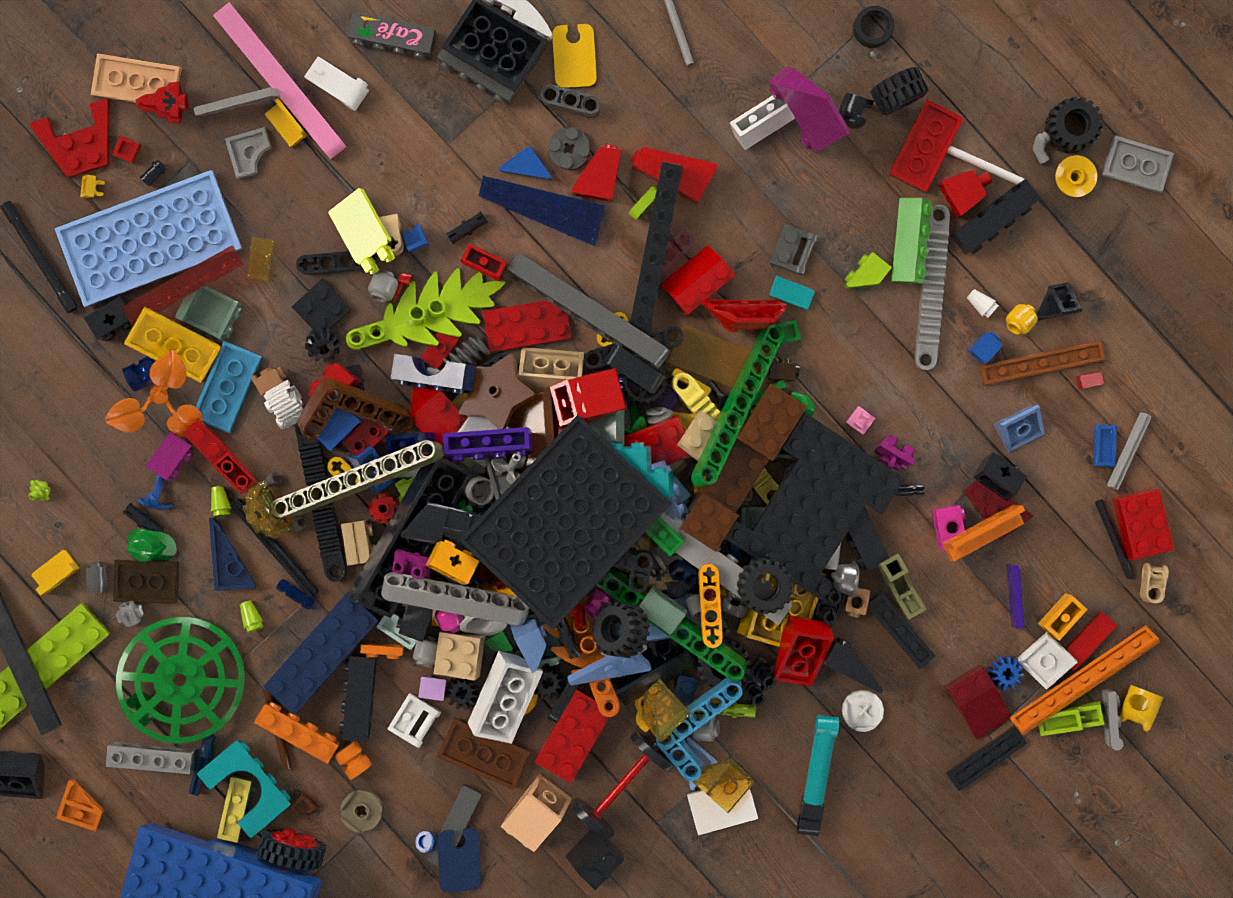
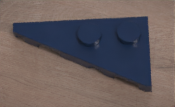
M214 517L209 518L215 591L255 588L256 583L219 521Z

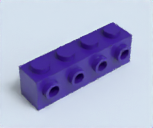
M529 427L443 433L444 455L454 462L464 461V458L472 457L473 460H484L485 456H494L496 459L506 458V455L518 453L521 457H526L528 453H533L532 431Z

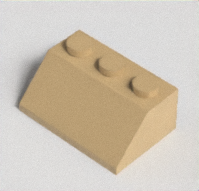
M522 347L518 379L534 393L551 391L550 386L582 376L584 352Z

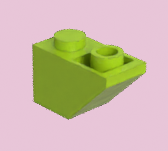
M874 252L869 255L864 254L857 263L860 265L855 272L851 270L844 279L847 281L844 287L851 289L876 286L892 267Z

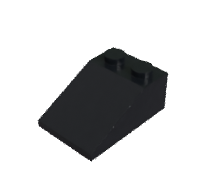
M840 637L837 640L834 639L823 663L882 694L883 689L857 653L851 649L852 645Z

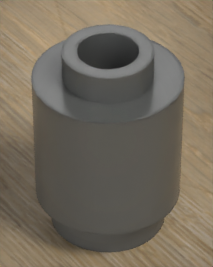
M102 562L89 563L90 567L85 568L87 588H89V593L107 591L106 586H109L107 566H103Z

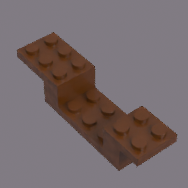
M770 384L748 420L744 421L715 483L700 488L687 509L690 512L679 529L716 552L738 518L737 510L768 461L775 459L807 406L773 384Z

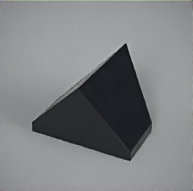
M1069 282L1048 286L1047 293L1037 312L1038 321L1082 312V307Z

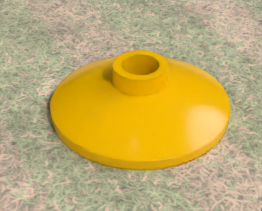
M1074 155L1067 157L1056 169V184L1068 196H1084L1095 187L1097 170L1094 164L1084 156ZM1072 174H1075L1077 176L1076 181H1073L1071 179Z

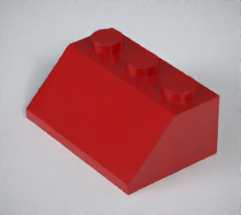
M707 245L662 282L660 286L687 317L702 304V299L711 297L734 278L736 274Z

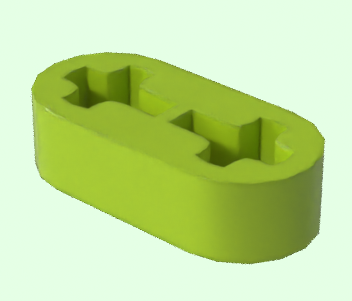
M655 184L629 211L628 214L635 220L654 202L657 190Z

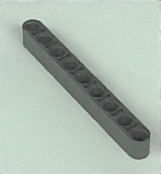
M517 253L505 269L510 277L653 369L658 370L670 354V351L665 346L524 255Z

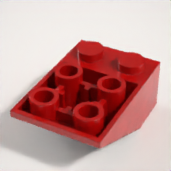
M615 368L569 379L550 386L559 425L563 428H566L577 415L588 424L627 409Z

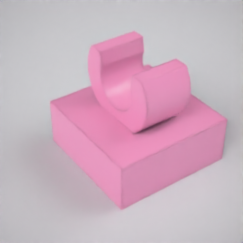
M857 406L846 421V424L861 435H864L875 420V417Z

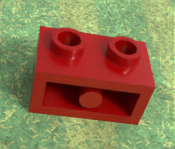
M365 419L342 444L353 455L357 456L369 446L374 448L378 445L383 446L390 439L388 435L391 431L384 425Z

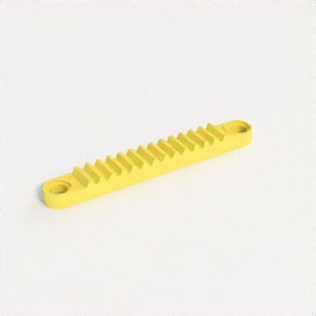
M686 373L676 374L672 379V387L694 416L702 410L717 422L721 412L711 402L710 398L692 376ZM682 377L688 380V386L685 389H680L677 385L678 380ZM764 468L752 489L765 504H768L767 493L770 490L776 491L779 486Z

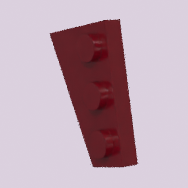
M977 480L962 490L984 520L1011 505H1018L1011 499L1005 501ZM1027 510L1020 513L1024 523L1034 517ZM1014 529V530H1012V531H1010V532L1004 534L1003 536L999 537L998 539H999V540H1003L1005 537H1007L1009 534H1011V533H1012L1013 531H1015L1016 529Z

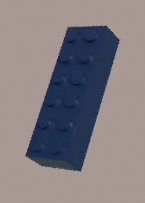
M347 592L263 687L289 711L296 714L380 621L381 617L373 610L356 604L349 595V592Z

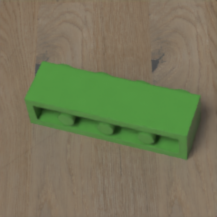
M924 198L899 199L892 271L893 282L899 284H924L927 273L925 264L929 253L927 243L931 232L929 223L933 212L932 201Z

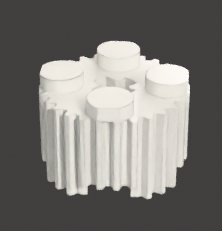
M286 380L264 394L266 399L264 404L269 413L274 412L277 417L276 422L282 430L296 424L303 411L301 394L295 386L290 387V382Z

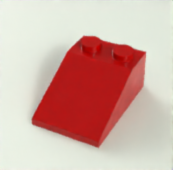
M789 616L782 632L773 677H775L776 681L806 686L813 685L834 640L829 624L823 621Z

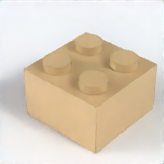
M450 631L439 632L434 674L469 680L478 679L481 674L486 636L460 631L455 633Z

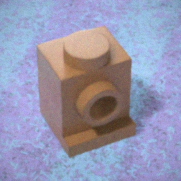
M270 367L260 372V377L256 375L251 377L260 395L264 396L268 390L283 383L286 375L281 367L277 369H271Z

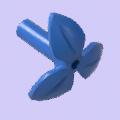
M158 475L152 493H149L144 500L141 497L138 498V502L143 506L158 510H166L175 505L160 503L159 498L164 479Z

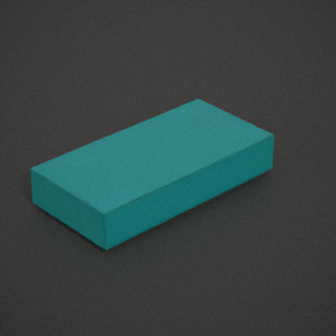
M776 276L768 296L808 310L815 290Z

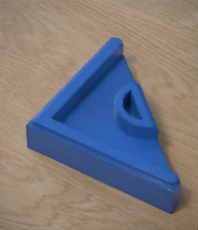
M530 146L498 168L500 172L548 180L552 179V176Z

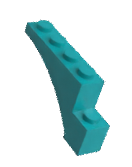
M644 442L631 443V446L623 447V443L610 444L667 499L674 496L673 471H666V467L653 468L652 471L651 446H644Z

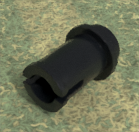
M159 160L152 161V166L140 176V179L146 185L151 186L161 174H165L167 168Z

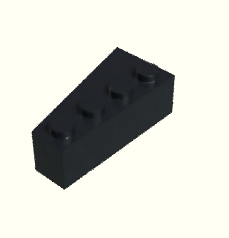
M1024 179L950 236L965 255L970 252L975 254L983 248L981 244L984 241L988 240L990 242L1000 235L998 233L1003 227L1007 229L1016 222L1015 218L1021 214L1023 217L1032 210L1031 206L1041 198L1027 179Z

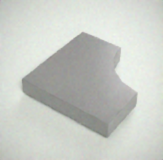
M263 127L225 138L236 179L239 180L258 174L257 165L260 157L264 152L272 149L267 129Z

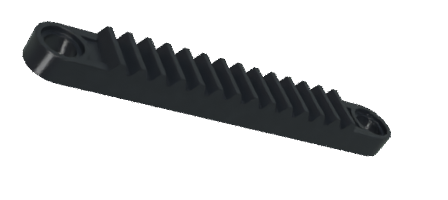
M296 423L295 432L298 450L304 470L305 483L308 487L328 479L321 442L317 438L307 440ZM322 491L319 493V498L322 496ZM332 502L312 510V516L325 575L330 581L338 582L346 576L347 567ZM337 565L341 568L342 573L339 577L331 575L330 569L332 566Z

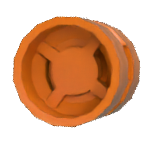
M357 741L351 742L334 755L338 764L345 766L343 771L349 780L355 778L372 765L367 755L361 754L362 748Z

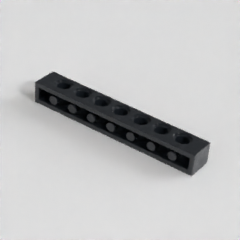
M662 162L630 320L632 326L648 333L650 332L683 168L682 165Z

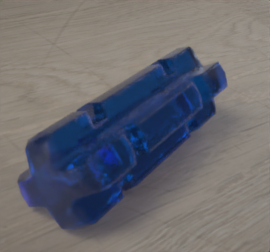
M284 579L280 580L276 586L277 590L282 593L285 592L286 596L298 604L301 603V606L307 610L315 602L312 598L306 597L305 593L293 585L290 586L289 582Z

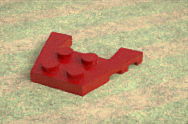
M107 98L89 104L95 125L55 138L49 118L46 117L29 123L32 130L69 178L109 166L110 139L108 138V129L110 126V101Z

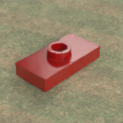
M437 333L435 339L439 342L438 346L429 345L421 358L428 365L439 370L444 363L442 359L448 357L461 337Z

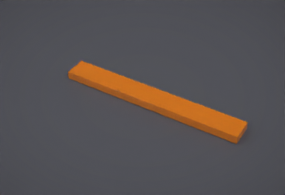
M1145 625L1011 716V722L1022 735H1025L1159 644V638Z

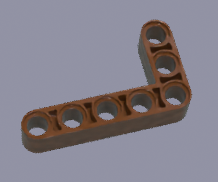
M332 378L321 380L297 420V424L307 440H314L321 435L336 408L401 432L409 430L413 425V419L404 406Z

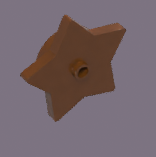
M513 354L507 355L491 367L476 366L473 391H469L459 410L461 416L486 417L497 429H507L512 415L518 408L536 397V394L519 381L516 358Z

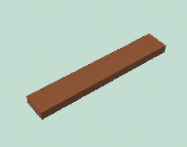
M1102 340L979 365L982 385L984 386L1105 361L1106 359Z

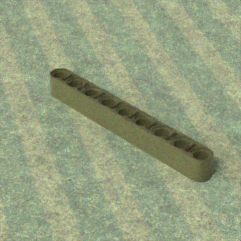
M421 441L278 498L272 503L271 511L274 516L279 518H294L434 463L443 457L444 448L437 442ZM432 446L433 452L431 455H429L428 451L429 448ZM413 454V455H414V460H413V462L411 463V462H410V456ZM395 461V468L392 470V463ZM376 469V470H377V474H376V476L374 477V476H373V472H374V470ZM358 476V483L356 484L355 479ZM338 484H340V490H339V491H337V486H338ZM320 491H322L321 498H319Z

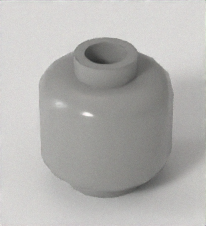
M387 270L376 272L368 286L370 297L381 303L392 300L398 287V281L394 278L395 275Z
M425 636L423 642H416L413 659L417 661V665L426 668H432L435 665L438 645L437 638Z
M713 717L692 733L694 740L714 741L720 732L719 720Z

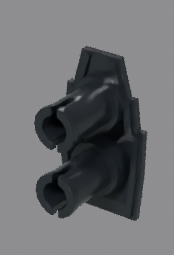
M827 578L828 580L834 583V579ZM834 589L829 593L826 603L818 598L816 604L818 621L826 622L831 629L833 623L839 618L840 612L844 609L846 594Z
M758 656L750 667V672L746 676L747 679L742 685L743 690L740 701L747 704L753 703L757 706H762L765 703L766 698L763 693L765 690L768 691V689L773 688L776 684V679L773 677L775 662Z

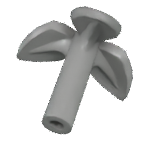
M515 453L511 457L509 464L504 459H493L491 464L494 470L500 474L508 472L506 480L513 484L520 476L515 469L523 468L526 457H521L518 453Z

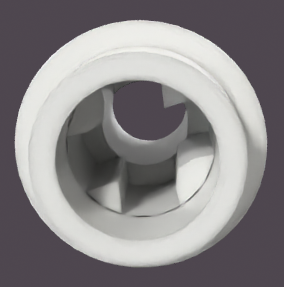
M976 289L967 297L982 317L989 318L999 306L995 303L996 300Z

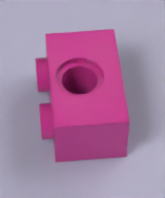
M960 505L931 509L938 550L946 551L942 542L967 530L964 529L963 521L966 520L964 509H961ZM950 522H954L956 525L953 533L947 531V525Z

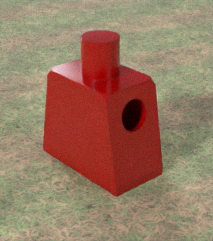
M969 170L944 179L937 185L955 217L958 218L987 195L984 187L991 184L992 179L987 172L977 177L974 170Z

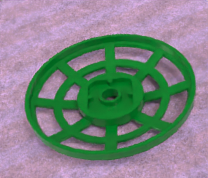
M191 617L164 619L151 624L139 632L124 650L116 673L118 701L128 720L145 735L161 742L173 744L198 741L221 729L238 709L245 687L243 660L232 639L215 625ZM182 623L180 636L168 637L157 643H154L148 636V633L162 626ZM195 624L207 628L217 634L222 640L214 647H211L200 639L190 637V626ZM141 640L148 650L140 659L136 673L123 672L128 655ZM179 642L178 655L166 658L159 649L167 644ZM188 643L198 645L206 653L198 660L188 656ZM227 646L235 658L238 679H225L224 666L218 654ZM153 655L160 663L155 674L142 673L145 663ZM211 659L214 660L217 666L219 678L206 677L203 666ZM177 674H183L186 677V683L183 686H177L174 683V678ZM122 680L135 681L136 695L142 707L133 714L128 709L124 699ZM141 682L154 683L157 694L149 701H146ZM205 686L218 687L214 698L207 705L200 697ZM224 687L237 688L236 696L230 709L220 720L212 710L220 701ZM163 700L173 705L172 717L162 715L153 708ZM193 702L201 711L193 716L181 718L182 705ZM149 713L157 720L171 724L170 737L149 730L139 720ZM206 716L214 725L199 734L179 737L180 724L192 723Z

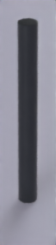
M1103 499L1095 501L1096 507L1126 578H1131L1134 576V573Z

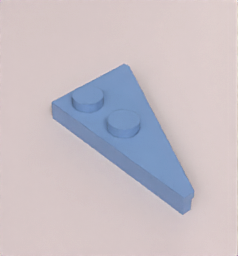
M640 652L636 656H631V658L608 655L567 677L570 685H577L652 670L650 662Z

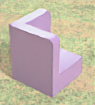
M423 674L421 676L418 697L444 701L446 680L432 678V675Z

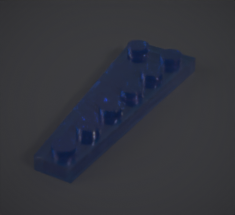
M483 176L478 195L480 198L591 246L596 245L605 205Z

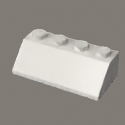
M498 651L468 721L474 736L512 744L543 670L537 668V671L532 673L525 659L518 655Z

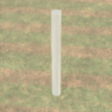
M951 145L947 151L952 156L1014 184L1024 180L1022 177Z

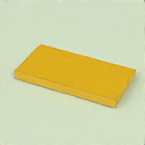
M145 306L124 342L125 345L154 360H158L169 350H174L185 365L186 376L200 383L203 381L221 349L220 345Z

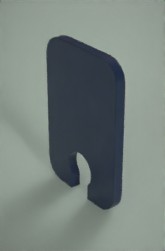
M474 828L463 829V836L466 840L461 847H454L451 843L453 830H445L438 835L439 885L444 892L474 890L481 884L479 833Z

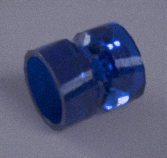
M148 356L140 359L138 364L132 363L122 369L128 385L134 392L147 387V383L154 384L150 378V368L155 360Z

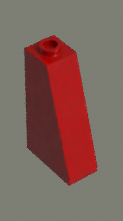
M642 147L640 151L636 150L631 159L634 162L632 165L633 169L656 182L659 180L662 162L682 165L677 194L695 204H698L719 166L713 162L648 147Z

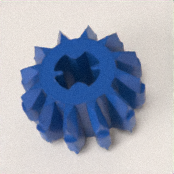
M1006 655L1004 659L998 656V663L991 661L994 669H988V672L993 674L990 678L992 681H995L994 685L996 688L1001 686L1003 691H1006L1007 687L1014 690V683L1021 684L1017 680L1018 677H1024V674L1019 672L1023 669V666L1017 665L1018 659L1013 658L1011 660L1009 655ZM1007 669L1009 671V675H1006L1005 677L1002 675V672L1006 671Z

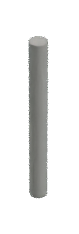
M664 0L686 66L692 65L694 61L673 0Z

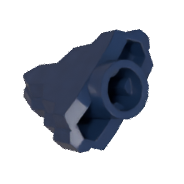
M684 558L683 561L676 559L668 566L672 580L683 581L686 585L695 584L699 580V569Z

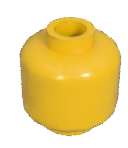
M1025 304L1016 305L1006 317L1007 328L1016 335L1027 334L1038 321L1036 310L1031 305Z

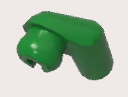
M791 391L790 396L807 406L804 412L812 416L816 407L810 396Z

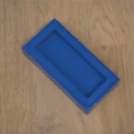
M1094 425L1093 466L1116 467L1117 425Z

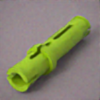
M735 701L718 715L732 716V718L737 716L755 718L756 705L740 704ZM696 710L694 713H704V712H703L702 710Z

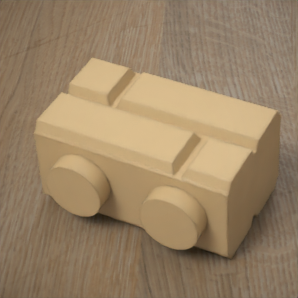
M368 520L341 524L347 565L366 563L376 546L371 541V536H374L372 523L369 524Z

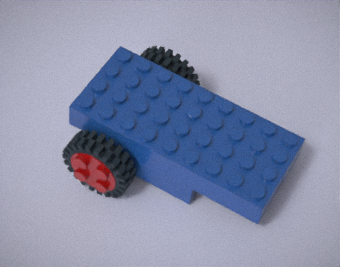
M148 823L139 827L120 898H318L322 879L311 876V872L322 867L327 847L322 841H317L318 839L314 836L302 835V833H296V830L290 828L280 829V831L277 829L263 831L258 850L218 838L205 841L154 823Z

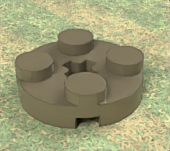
M361 788L349 793L341 804L342 822L348 829L354 832L372 830L382 817L383 804L372 791ZM364 806L366 808L365 811L367 812V814H361L359 816L357 814L358 809L356 807Z

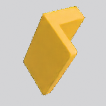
M277 98L275 100L277 104L268 110L265 115L292 148L308 135L284 104Z
M66 550L59 552L32 573V577L39 585L36 591L40 596L51 592L80 569Z

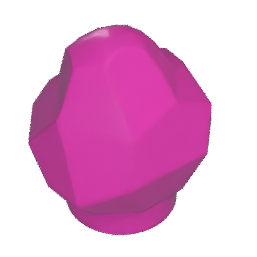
M595 590L594 593L590 594L587 604L583 607L586 613L595 619L597 612L602 611V606L613 602V597L605 591Z

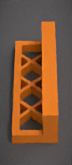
M1011 505L942 542L950 561L955 562L1023 525L1024 522L1020 513L1025 511L1023 505Z

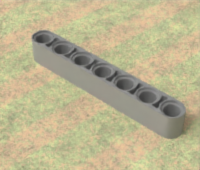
M394 572L385 575L381 591L382 597L388 601L517 626L523 625L526 622L529 607L517 596L426 578L416 579L411 575Z

